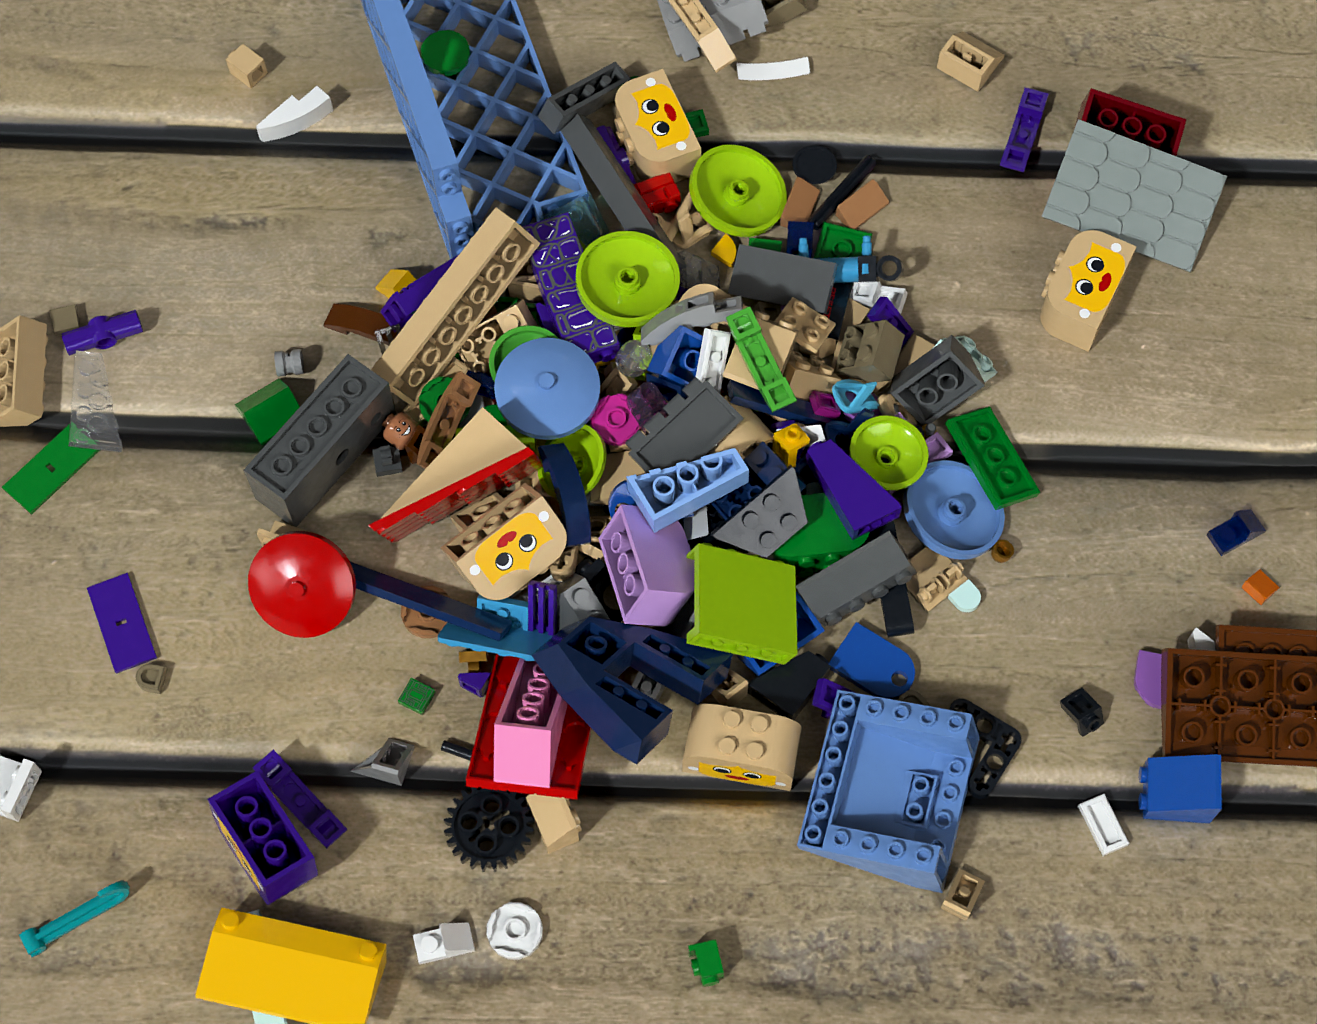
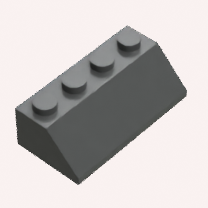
M888 531L796 585V588L816 619L826 627L827 625L837 624L844 615L850 612L861 610L865 603L873 598L878 599L885 596L889 589L897 584L907 583L917 572L901 544Z

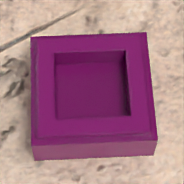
M812 391L809 399L814 414L837 420L841 415V410L835 402L833 395Z

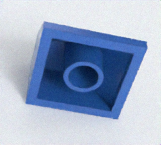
M680 325L657 346L647 371L686 386L696 377L703 336Z

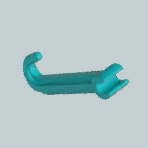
M124 880L117 881L98 891V896L41 928L33 927L22 932L19 936L28 954L31 957L41 954L46 950V945L124 901L129 895V884Z

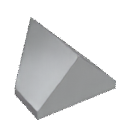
M388 738L383 747L350 772L402 786L415 745Z

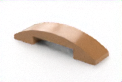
M461 371L457 372L431 415L420 444L417 465L426 469L451 442L466 407L472 406L481 383Z

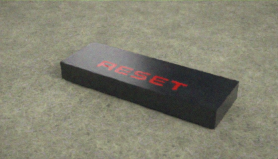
M852 282L833 283L827 313L821 314L836 324L827 338L839 340Z

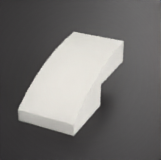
M880 281L854 282L849 298L872 309L880 297H888L901 314L907 297V291L905 288L881 286Z

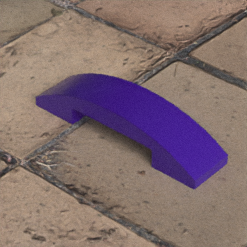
M1025 87L1000 166L1024 173L1046 105L1048 93Z
M274 749L252 767L254 771L259 772L266 785L326 849L347 831V828L321 803Z

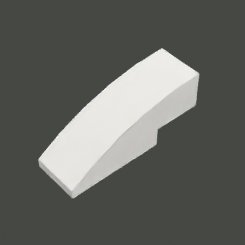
M318 86L313 88L299 101L294 96L289 97L256 126L260 140L266 142L280 139L312 126L334 111L331 98Z

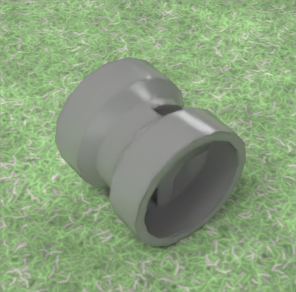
M293 349L290 354L284 351H275L274 359L277 377L286 376L288 373H294L295 375L304 374L301 349Z

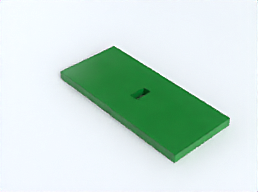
M70 423L2 486V489L32 515L96 455L100 449ZM49 465L55 469L53 472L47 468Z

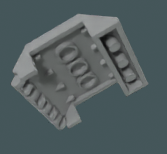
M657 0L677 57L682 56L684 62L700 57L698 51L700 46L667 0ZM699 0L721 31L728 45L745 40L746 37L743 30L748 29L750 37L766 32L765 25L769 22L761 0Z

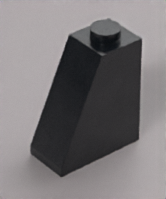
M807 651L791 659L786 664H782L751 680L748 684V694L777 715L795 720L814 695L817 680L827 678L831 666L822 655L818 653L814 655L812 652Z

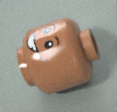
M400 412L396 416L391 413L382 424L385 427L383 437L398 450H404V446L417 425L420 424L405 412Z

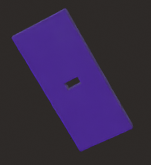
M125 573L87 587L115 673L117 674L157 659L129 574ZM127 620V623L117 626V623Z

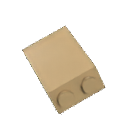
M755 310L754 315L762 329L761 333L783 375L799 330L793 329L795 326L793 323L781 319L779 323L769 320L770 315ZM735 343L722 376L758 389Z

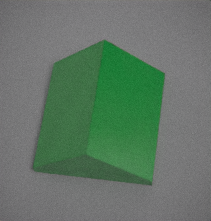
M279 378L235 404V407L261 445L269 442L300 408L290 388Z

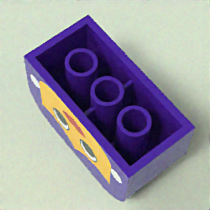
M258 771L208 798V803L218 829L267 905L272 904L318 876L313 854Z

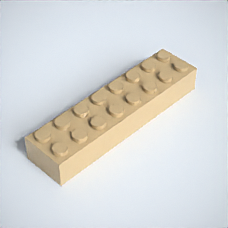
M495 207L371 370L389 383L392 393L415 408L419 403L423 387L430 380L439 377L541 243L515 220Z

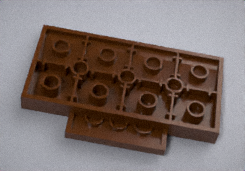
M1216 625L1215 651L1177 648L1162 649L1161 721L1163 757L1218 754L1221 755V762L1317 767V630Z

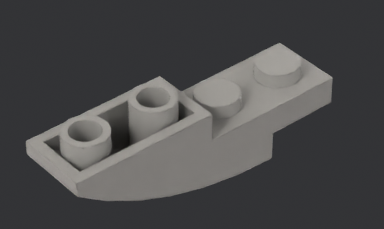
M712 291L680 301L661 311L641 328L642 346L659 345L680 325L694 331L695 326L707 327L712 323L727 322V316L743 310L742 297L737 296L715 300Z

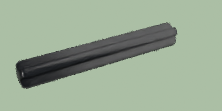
M866 155L808 219V225L814 230H819L823 223L836 211L837 206L845 201L876 166V160L870 155Z

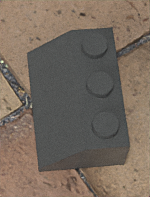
M951 335L896 374L892 379L891 394L923 426L934 422L985 386V382L970 353Z

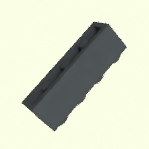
M613 62L547 98L538 118L553 134H556L577 113L586 117L615 101L618 89L625 82L631 80V78L616 62Z

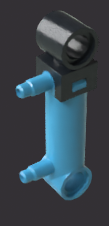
M863 236L862 256L813 258L838 264L834 283L879 282V277L892 282L897 281L904 273V265L899 258L887 255L879 260V256H872L870 236ZM800 238L798 254L799 256L809 258L807 238ZM889 261L895 262L897 266V271L891 276L886 275L884 272V265Z

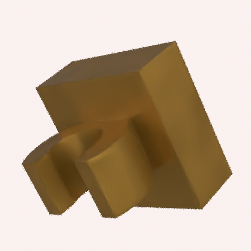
M471 650L459 652V663L468 662V673H480L479 661L488 660L486 651L478 652Z

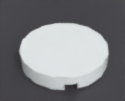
M509 902L491 914L487 923V938L491 948L498 955L507 959H522L530 956L539 947L543 938V925L539 915L531 906L521 902Z

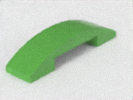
M749 306L727 316L726 321L741 356L772 413L797 402L786 377H783L761 333L762 329L751 307Z

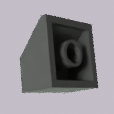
M576 573L557 585V632L555 634L562 628L589 616L610 620L585 577ZM546 592L545 623L548 624V592Z

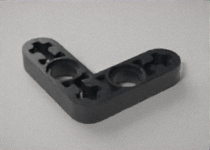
M964 698L956 699L951 703L949 710L957 711L956 709L959 710L961 707H964L966 709L965 713L977 714L974 719L976 727L980 720H987L992 725V730L988 733L981 732L977 727L980 740L990 745L972 774L968 785V790L973 797L984 799L991 794L1017 752L1022 741L1021 735L1018 730ZM1010 735L1013 737L1012 742L1014 744L1010 743L1005 752L1000 749L1004 743V738ZM991 756L999 757L1002 761V767L1000 769L990 768L987 764V759ZM985 773L990 775L985 783V787L988 789L982 788L981 791L977 790V784L974 781L980 782Z

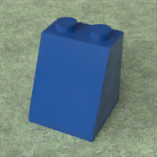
M1221 755L1148 758L1143 766H1140L1139 783H1143V793L1139 795V810H1143V819L1210 824L1221 811Z

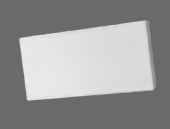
M1105 794L1078 805L1102 856L1129 845V841Z

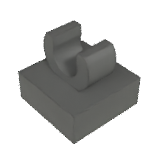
M387 445L372 449L377 477L403 473L400 451L396 447Z

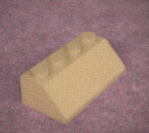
M21 315L0 328V427L28 426L40 419L44 412L42 401L45 389L44 369L47 363L45 358V349L48 342V335L46 334L47 324Z

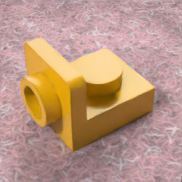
M793 423L774 433L772 450L788 466L792 465L794 468L796 467L798 449L808 445L810 438L796 423Z

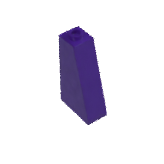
M831 439L826 442L818 441L809 447L806 454V463L852 540L900 517L902 509L900 503Z

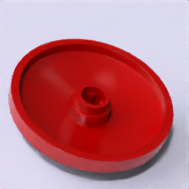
M292 531L276 536L258 551L249 569L248 589L256 611L268 625L289 636L310 638L331 631L347 616L354 602L356 580L349 559L335 543L313 532Z

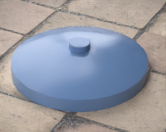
M557 338L534 339L513 349L500 364L494 384L496 403L505 421L521 434L544 440L562 438L581 429L595 413L600 399L599 374L589 355L575 344Z
M950 460L928 463L920 479L904 490L903 509L909 527L925 546L942 556L960 560L976 558L991 549L1002 534L1005 522L1004 508L994 509L968 465Z

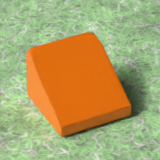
M1259 569L1244 582L1241 588L1256 602L1263 605L1280 587Z

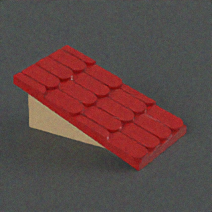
M482 407L379 520L368 526L392 543L397 542L427 523L433 525L464 505L477 503L505 485L511 487L543 467L542 462L529 447H526Z

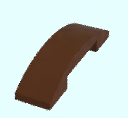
M333 304L323 324L325 328L348 335L351 332L388 346L403 329L401 328L394 332L382 314L346 304Z

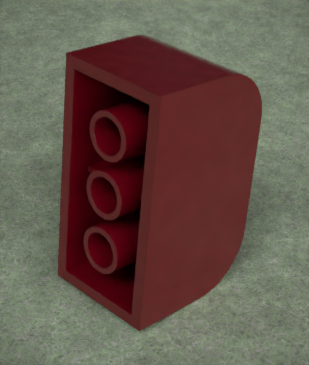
M1090 88L1081 104L1076 124L1079 119L1177 156L1187 119Z

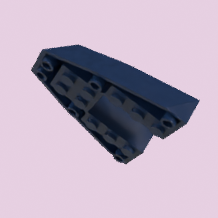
M589 616L562 628L531 656L559 695L614 752L637 765L668 735L673 710L617 677L630 666L699 705L728 677L733 654L687 644V639L651 628Z

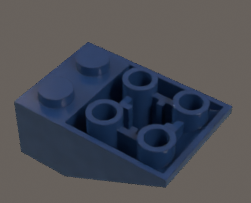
M763 441L743 460L749 469V482L711 502L712 506L725 520L788 467L776 452ZM797 476L801 492L806 487V485Z

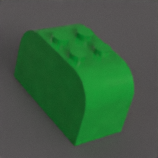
M825 493L801 495L808 523L767 558H762L781 560L785 564L794 565L795 574L798 577L805 578L812 576L813 573L822 571L867 544L869 533L854 540L851 539Z

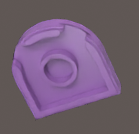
M1139 650L1134 675L1135 690L1147 705L1161 709L1162 654Z

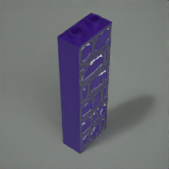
M568 212L523 226L529 234L541 243L528 261L557 337L580 347L589 355L594 363L613 360L616 356L620 355V344L613 326L592 315L583 305L577 293L575 282L576 268L583 249Z

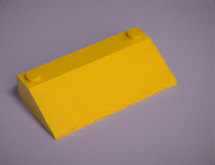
M221 907L212 930L195 996L202 1000L309 1024H367L387 963L386 944Z

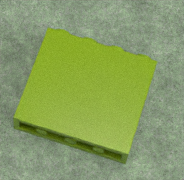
M699 543L686 554V558L694 560V628L687 633V644L783 665L798 654L796 574L794 565L785 564L781 560L764 559L755 554L739 553L734 549L713 547L709 543Z

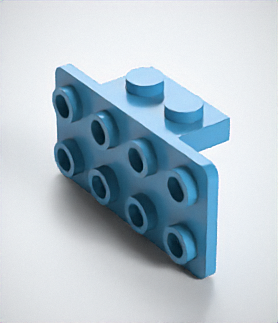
M479 595L477 597V608L511 620L512 626L510 631L500 641L447 622L438 634V642L451 647L460 646L478 652L486 651L497 653L500 656L523 658L526 661H535L531 655L553 636L548 635V631H545L543 634L538 633V629L528 631L527 601L511 598L490 600Z

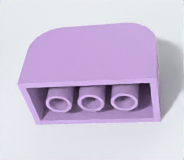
M621 504L598 539L624 624L667 626L674 620L694 593V560L686 558V554L691 551L684 529L676 521L654 533L638 506Z

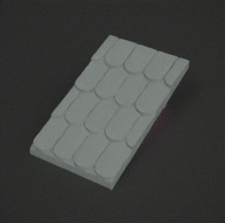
M1078 119L1042 217L1080 232L1087 230L1104 232L1137 246L1136 253L1191 273L1227 176Z

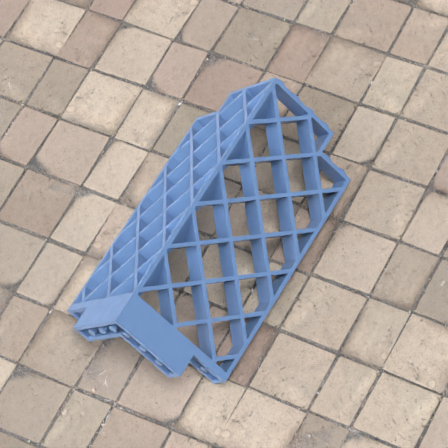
M360 0L450 259L462 252L470 239L484 223L483 219L494 200L522 211L517 220V223L522 227L529 225L533 216L536 217L538 222L545 220L546 217L558 216L560 213L569 210H580L584 206L589 205L588 191L571 146L561 131L553 134L538 118L547 98L552 95L516 0H504L496 15L470 5L473 0ZM408 3L405 9H403L402 4ZM424 3L449 13L438 31H454L461 19L486 29L476 47L469 45V62L456 80L441 74H433L422 62L415 40L423 43L429 35L437 32L413 22ZM511 13L513 15L515 23L508 21V18L510 17ZM498 35L524 45L513 64L488 53ZM529 61L534 72L525 69ZM479 67L504 77L494 97L468 86ZM516 83L542 93V97L532 113L505 102ZM432 88L447 94L439 108ZM458 100L485 110L474 130L447 119ZM496 116L523 127L512 147L485 136ZM535 132L561 143L551 163L523 152ZM449 137L465 144L457 158ZM477 149L503 160L492 181L465 170ZM566 160L571 172L561 169ZM514 166L542 177L531 198L503 187ZM553 182L575 191L543 201ZM461 185L483 194L472 214H470Z

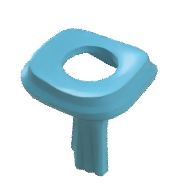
M844 379L832 386L835 402L845 413H860L864 408L873 411L879 406L871 394L877 385L876 382L863 384L855 380ZM845 392L856 394L852 402L847 399Z

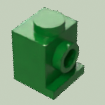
M716 939L689 945V957L695 956V959H691L694 976H700L703 987L718 984L719 979H722L724 976Z

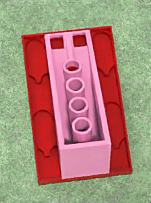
M496 653L466 776V787H481L482 789L499 791L509 790V792L533 795L535 793L542 796L565 797L577 800L592 728L559 695L536 661H526L523 658L500 656Z

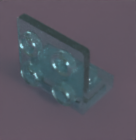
M590 191L581 194L575 200L539 218L542 221L568 212L576 234L586 248L599 237L610 233Z

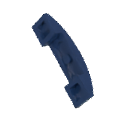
M564 443L539 446L538 451L544 472H550L562 516L561 523L566 530L567 541L565 548L590 544L591 526L586 495L578 469L569 450Z

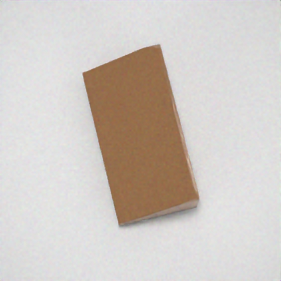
M797 177L782 212L780 226L804 233L820 190L804 179Z
M872 179L837 206L836 217L848 228L857 229L887 206L889 200L878 183Z

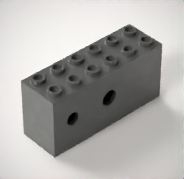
M347 354L244 469L255 499L291 526L297 527L384 429L382 424L391 413L396 415L389 383Z

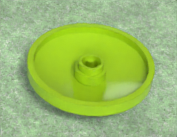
M721 145L708 150L699 158L690 175L689 191L695 208L710 225L729 235L754 237L769 231L781 218L787 202L785 183L777 168L762 154L744 146Z
M617 231L599 237L584 250L577 264L575 282L581 302L596 318L614 326L639 327L644 326L661 311L674 304L679 291L680 272L675 257L659 240L640 232Z

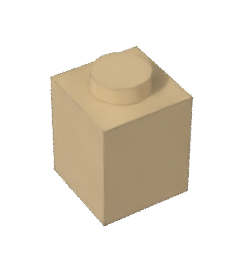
M244 44L233 50L226 59L229 72L250 89L268 73L264 59Z

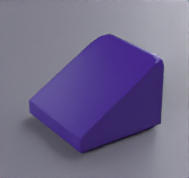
M459 673L458 681L460 687L480 698L484 697L488 690L491 673Z

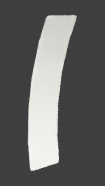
M808 57L774 63L736 64L739 80H773L810 73Z

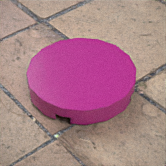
M625 394L608 395L599 400L597 409L591 417V426L601 435L604 443L611 446H621L638 430L641 431L643 427V414L639 404L632 397Z

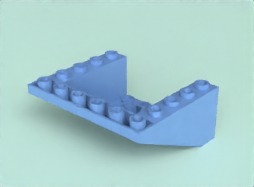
M837 690L797 843L798 848L915 888L943 893L980 739L973 715Z

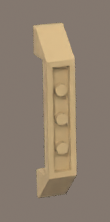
M667 0L694 37L704 57L716 73L737 60L721 31L699 0Z

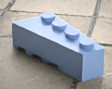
M736 448L702 456L701 459L687 463V461L676 463V466L662 470L657 468L649 470V473L636 476L634 474L627 476V488L655 533L749 482V469Z

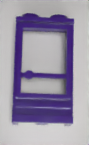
M459 254L412 282L406 288L404 287L400 292L397 291L391 295L380 312L394 332L406 325L407 321L413 316L423 300L429 295Z

